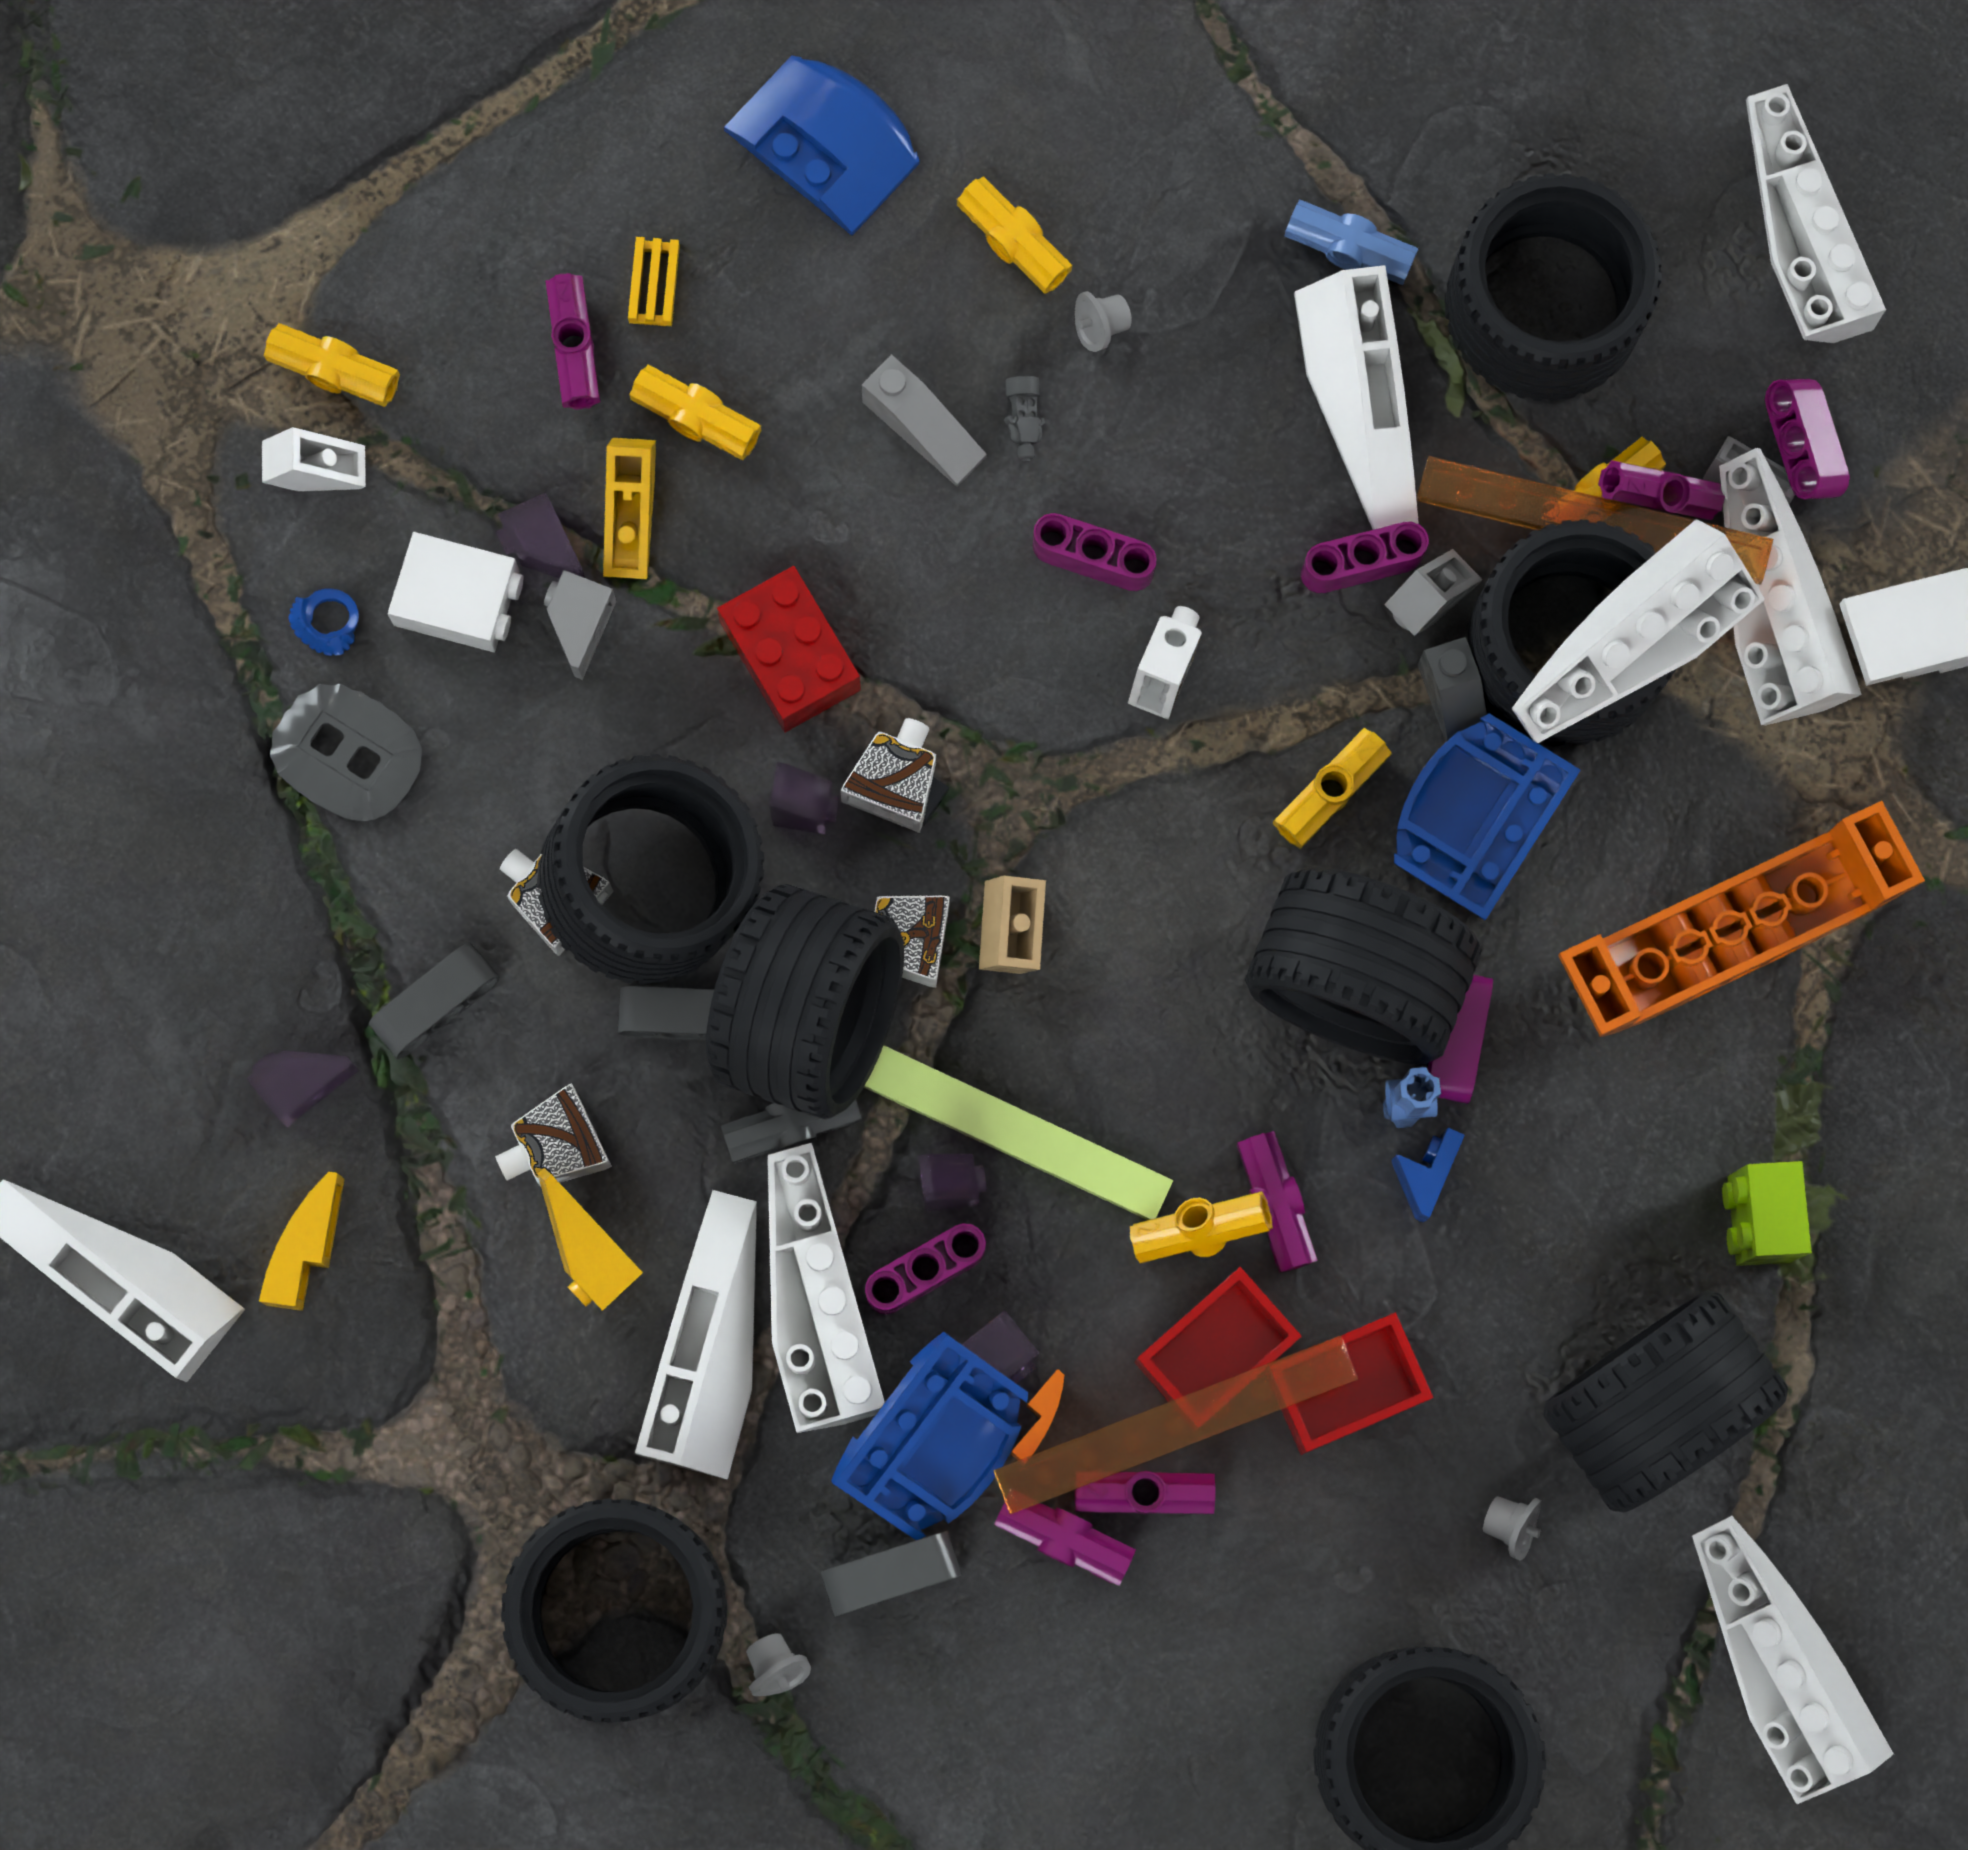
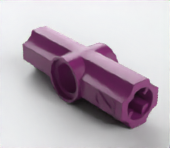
M571 273L558 274L546 280L545 283L563 408L575 410L587 409L600 403L584 280L581 275H573ZM570 336L583 338L582 343L576 347L571 348L562 345L564 340Z
M1612 460L1605 469L1601 470L1598 483L1602 490V498L1712 520L1714 515L1722 511L1725 499L1720 483Z
M1275 1132L1262 1133L1238 1142L1236 1145L1251 1187L1249 1195L1263 1192L1268 1201L1273 1229L1267 1231L1266 1235L1279 1274L1318 1261L1303 1218L1305 1208L1302 1196L1294 1177L1289 1176Z
M1150 1471L1075 1472V1512L1138 1513L1142 1515L1150 1513L1214 1514L1215 1474L1156 1473ZM1147 1480L1156 1487L1157 1498L1152 1505L1143 1506L1134 1500L1132 1489L1137 1481Z
M1010 1489L994 1523V1526L1037 1546L1036 1550L1070 1567L1074 1568L1076 1565L1089 1571L1092 1575L1117 1586H1120L1136 1549L1093 1529V1525L1082 1518L1057 1507L1054 1510L1039 1503L1036 1499L1013 1489Z

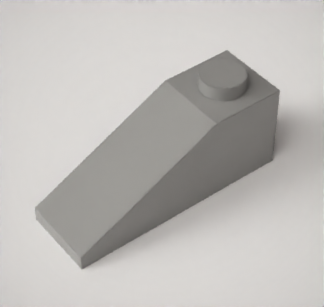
M892 354L862 384V403L955 486L958 487L987 457L985 451L929 388Z

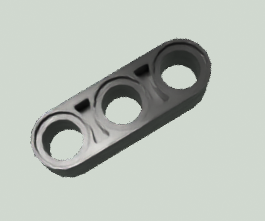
M470 942L453 951L378 1011L369 1021V1026L396 1059L404 1058L486 994L498 982L499 976L474 945Z
M645 986L621 987L617 1034L638 1038L706 1041L708 1016L714 989Z
M949 1531L820 1572L834 1617L962 1576Z

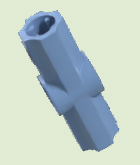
M1300 199L1296 204L1284 235L1289 239L1325 253L1326 258L1331 263L1345 270L1385 265L1387 279L1401 285L1404 284L1418 251V248L1378 232L1376 226L1362 216L1350 213L1339 216Z
M1426 1067L1410 1069L1402 1079L1386 1080V1099L1383 1101L1384 1118L1391 1120L1396 1128L1412 1127L1420 1118L1436 1117L1438 1109L1437 1098L1441 1094L1439 1078L1431 1075Z

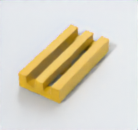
M636 237L628 311L629 323L672 327L680 249L679 240L670 239L669 243L662 242L660 238H653V241H645V237ZM645 252H651L646 314H639ZM661 253L669 254L663 315H655Z

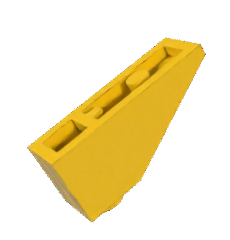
M612 438L607 445L603 577L648 578L655 487L656 440Z
M543 1168L538 1173L541 1189L564 1271L574 1280L568 1288L586 1307L594 1301L603 1311L643 1272L554 1176Z

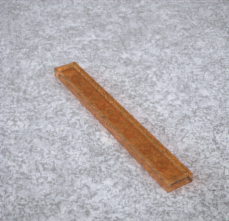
M1428 456L1417 495V501L1534 530L1542 529L1552 523L1557 526L1566 520L1573 522L1583 519L1589 520L1590 523H1597V521L1607 522V525L1613 527L1617 525L1624 528L1623 531L1629 534L1633 532L1640 536L1639 539L1644 543L1648 542L1652 545L1656 553L1695 521ZM1705 523L1726 535L1754 582L1761 585L1774 539Z
M1340 1335L993 1471L1010 1514H1013L1357 1380L1358 1377Z

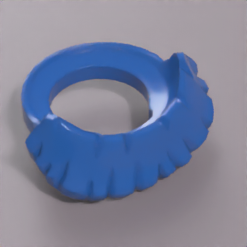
M327 588L315 591L307 598H295V603L292 604L293 608H290L288 619L292 630H295V635L301 638L304 644L309 645L310 648L315 649L318 653L323 652L325 655L330 656L342 655L344 651L350 649V645L355 640L353 633L358 626L359 612L356 603L348 594L337 589ZM327 601L341 603L349 612V620L342 629L323 634L311 625L314 611L320 604Z

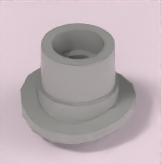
M1088 291L1078 295L1075 305V325L1082 345L1089 351L1098 352L1108 347L1112 335L1129 330L1131 326V312L1126 300L1118 294L1102 299L1095 298Z
M1496 1496L1487 1511L1483 1532L1508 1545V1551L1512 1558L1519 1561L1523 1560L1530 1549L1533 1537L1538 1538L1541 1529L1536 1528L1542 1500L1534 1498L1527 1505Z
M781 1634L767 1635L750 1645L746 1651L756 1679L749 1686L753 1696H769L788 1691L803 1683L810 1674L811 1666L807 1657L791 1653Z

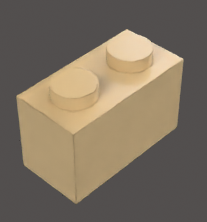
M1004 875L985 881L979 970L1016 974L1040 970L1046 880Z

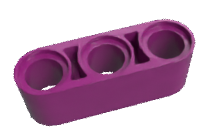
M1779 379L1773 381L1766 391L1765 404L1794 494L1801 499L1840 497L1849 486V471L1821 385L1813 379Z
M1056 513L1042 516L1034 527L1032 545L1034 554L1039 560L1047 564L1129 591L1143 590L1153 580L1157 560L1156 554L1152 547L1143 541ZM1052 531L1059 533L1064 538V541L1059 545L1051 546L1044 543L1041 537L1045 533ZM1091 545L1099 546L1104 550L1105 556L1097 560L1090 559L1085 556L1083 549ZM1131 559H1139L1144 562L1147 569L1142 573H1132L1127 570L1124 563Z
M1402 522L1319 543L1313 546L1306 555L1301 570V580L1310 591L1327 593L1410 572L1419 566L1429 544L1428 534L1417 523ZM1400 540L1410 541L1415 545L1417 552L1413 554L1402 553L1396 546V542ZM1363 550L1373 555L1375 563L1370 565L1361 564L1356 560L1354 553ZM1317 561L1327 562L1332 567L1333 573L1324 576L1314 571L1312 563Z
M1473 975L1469 990L1465 993L1466 998L1460 1012L1457 1014V1021L1450 1034L1443 1056L1429 1062L1427 1067L1431 1075L1439 1078L1441 1094L1438 1098L1469 1104L1474 1090L1493 989L1492 978Z
M962 1223L956 1225L875 1271L869 1276L865 1285V1295L869 1306L880 1314L894 1313L975 1267L981 1262L985 1254L986 1240L983 1233L972 1224ZM969 1235L977 1241L978 1250L973 1256L962 1258L953 1251V1241L958 1236ZM923 1257L933 1259L939 1268L937 1275L928 1281L918 1279L912 1271L914 1263ZM890 1280L898 1286L899 1294L893 1302L881 1303L874 1298L873 1289L878 1282Z

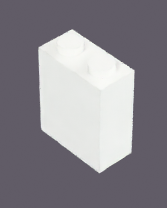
M413 532L387 614L396 627L495 653L498 641H505L511 624V616L507 615L511 599L518 600L524 576L519 574L520 571L515 558Z

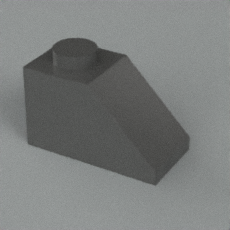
M1466 637L1424 650L1417 665L1444 740L1447 742L1458 731L1461 732L1470 726L1482 722L1480 718L1487 715L1481 676Z

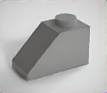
M1451 549L1418 568L1384 605L1393 613V617L1398 625L1416 636L1436 623L1471 592L1482 579L1454 549Z
M564 570L559 582L552 581L544 599V605L548 606L549 618L574 677L583 680L614 609L616 598L612 588Z

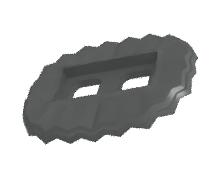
M318 684L311 691L298 695L292 707L284 713L280 724L272 732L270 757L277 773L296 791L313 803L344 818L367 821L386 815L406 796L420 772L422 748L413 728L407 725L396 713L387 709L381 702L342 684ZM324 725H330L344 735L343 740L330 756L320 753L311 746L313 739ZM361 748H367L380 756V763L367 779H362L348 770L349 763Z

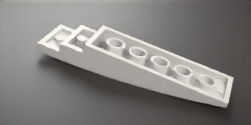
M1968 568L1843 599L1839 603L1866 686L1898 677H1903L1904 680L1938 670L1940 673L1968 666Z

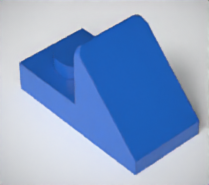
M1447 1128L1440 1138L1433 1135L1422 1159L1429 1163L1428 1167L1397 1154L1391 1160L1416 1220L1424 1223L1430 1218L1465 1136L1464 1134Z

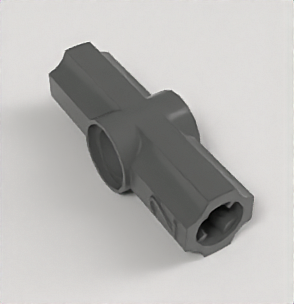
M856 1099L845 1111L826 1120L787 1108L784 1105L772 1103L765 1108L766 1111L721 1125V1129L732 1162L735 1164L777 1149L783 1151L811 1143L818 1139V1135L853 1125L862 1121Z

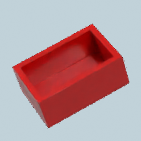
M795 566L786 569L717 607L721 626L784 733L861 691L860 675Z
M1239 1267L1137 1357L1134 1363L1189 1426L1196 1431L1302 1336L1246 1272Z
M1396 1312L1270 1365L1264 1370L1301 1455L1434 1398Z

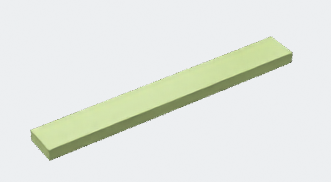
M883 1046L876 1065L864 1088L1146 1220L1157 1217L1173 1183V1180L886 1046Z

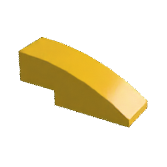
M328 1172L308 1193L292 1215L275 1247L266 1270L259 1302L266 1306L303 1311L311 1266L329 1268L345 1180L338 1173Z

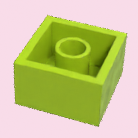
M1802 1161L1747 1164L1727 1176L1728 1182L1723 1184L1722 1197L1725 1209L1731 1210L1732 1228L1727 1230V1247L1729 1254L1735 1255L1736 1266L1791 1263L1812 1253Z

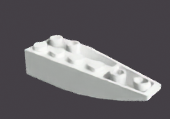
M1788 84L1747 97L1746 104L1771 265L1803 339L1836 343L1874 330L1886 308Z
M1383 265L1342 270L1294 293L1306 375L1372 529L1402 522L1419 524L1405 391L1386 267Z
M1755 448L1720 465L1721 491L1725 495L1723 503L1725 535L1765 598L1763 602L1733 626L1735 646L1761 725L1766 726L1822 712L1862 695L1818 568L1786 497L1761 449Z
M1696 519L1626 578L1587 616L1537 673L1512 707V710L1533 741L1539 743L1697 658L1763 602L1765 598L1726 535Z
M812 1143L769 1154L768 1194L772 1345L796 1432L801 1433L844 1425L875 1416L885 1401Z
M3 1179L0 1182V1238L175 1378L188 1382L245 1311L244 1307L176 1254Z
M712 1190L673 1316L635 1450V1454L640 1457L728 1480L753 1384L757 1201Z
M1730 1516L1692 1536L1749 1719L1796 1804L1867 1775L1890 1758L1894 1753L1846 1668L1822 1630L1787 1581L1733 1516Z

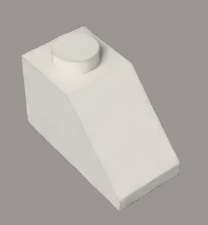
M292 427L262 441V483L295 491L362 489L366 487L365 445Z

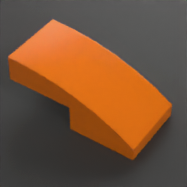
M1059 1369L1055 1371L1027 1404V1408L1040 1419L1011 1451V1455L1024 1466L1044 1439L1057 1411L1065 1376Z

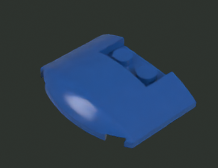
M791 56L724 126L726 133L851 236L856 233L920 164L917 151L914 152L905 126L888 104L872 89L834 66L820 61L801 59L798 56Z
M1490 713L1480 718L1482 722L1454 734L1438 749L1420 772L1408 794L1397 826V854L1394 853V864L1484 921L1491 913L1580 772V769Z
M945 1332L934 1338L910 1360V1363L913 1365L859 1438L852 1437L831 1479L835 1486L915 1540L926 1537L921 1529L934 1525L943 1519L949 1524L969 1508L987 1489L1003 1467L1018 1438L1021 1425L1017 1423L1020 1399L1026 1403L1028 1400V1392Z

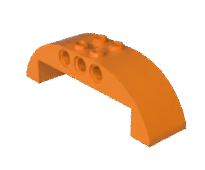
M1880 801L1842 819L1825 834L1605 938H1602L1601 934L1594 936L1559 953L1558 956L1599 1036L1603 1037L1662 1015L1787 956L1891 902L1923 883L1925 879L1883 801Z

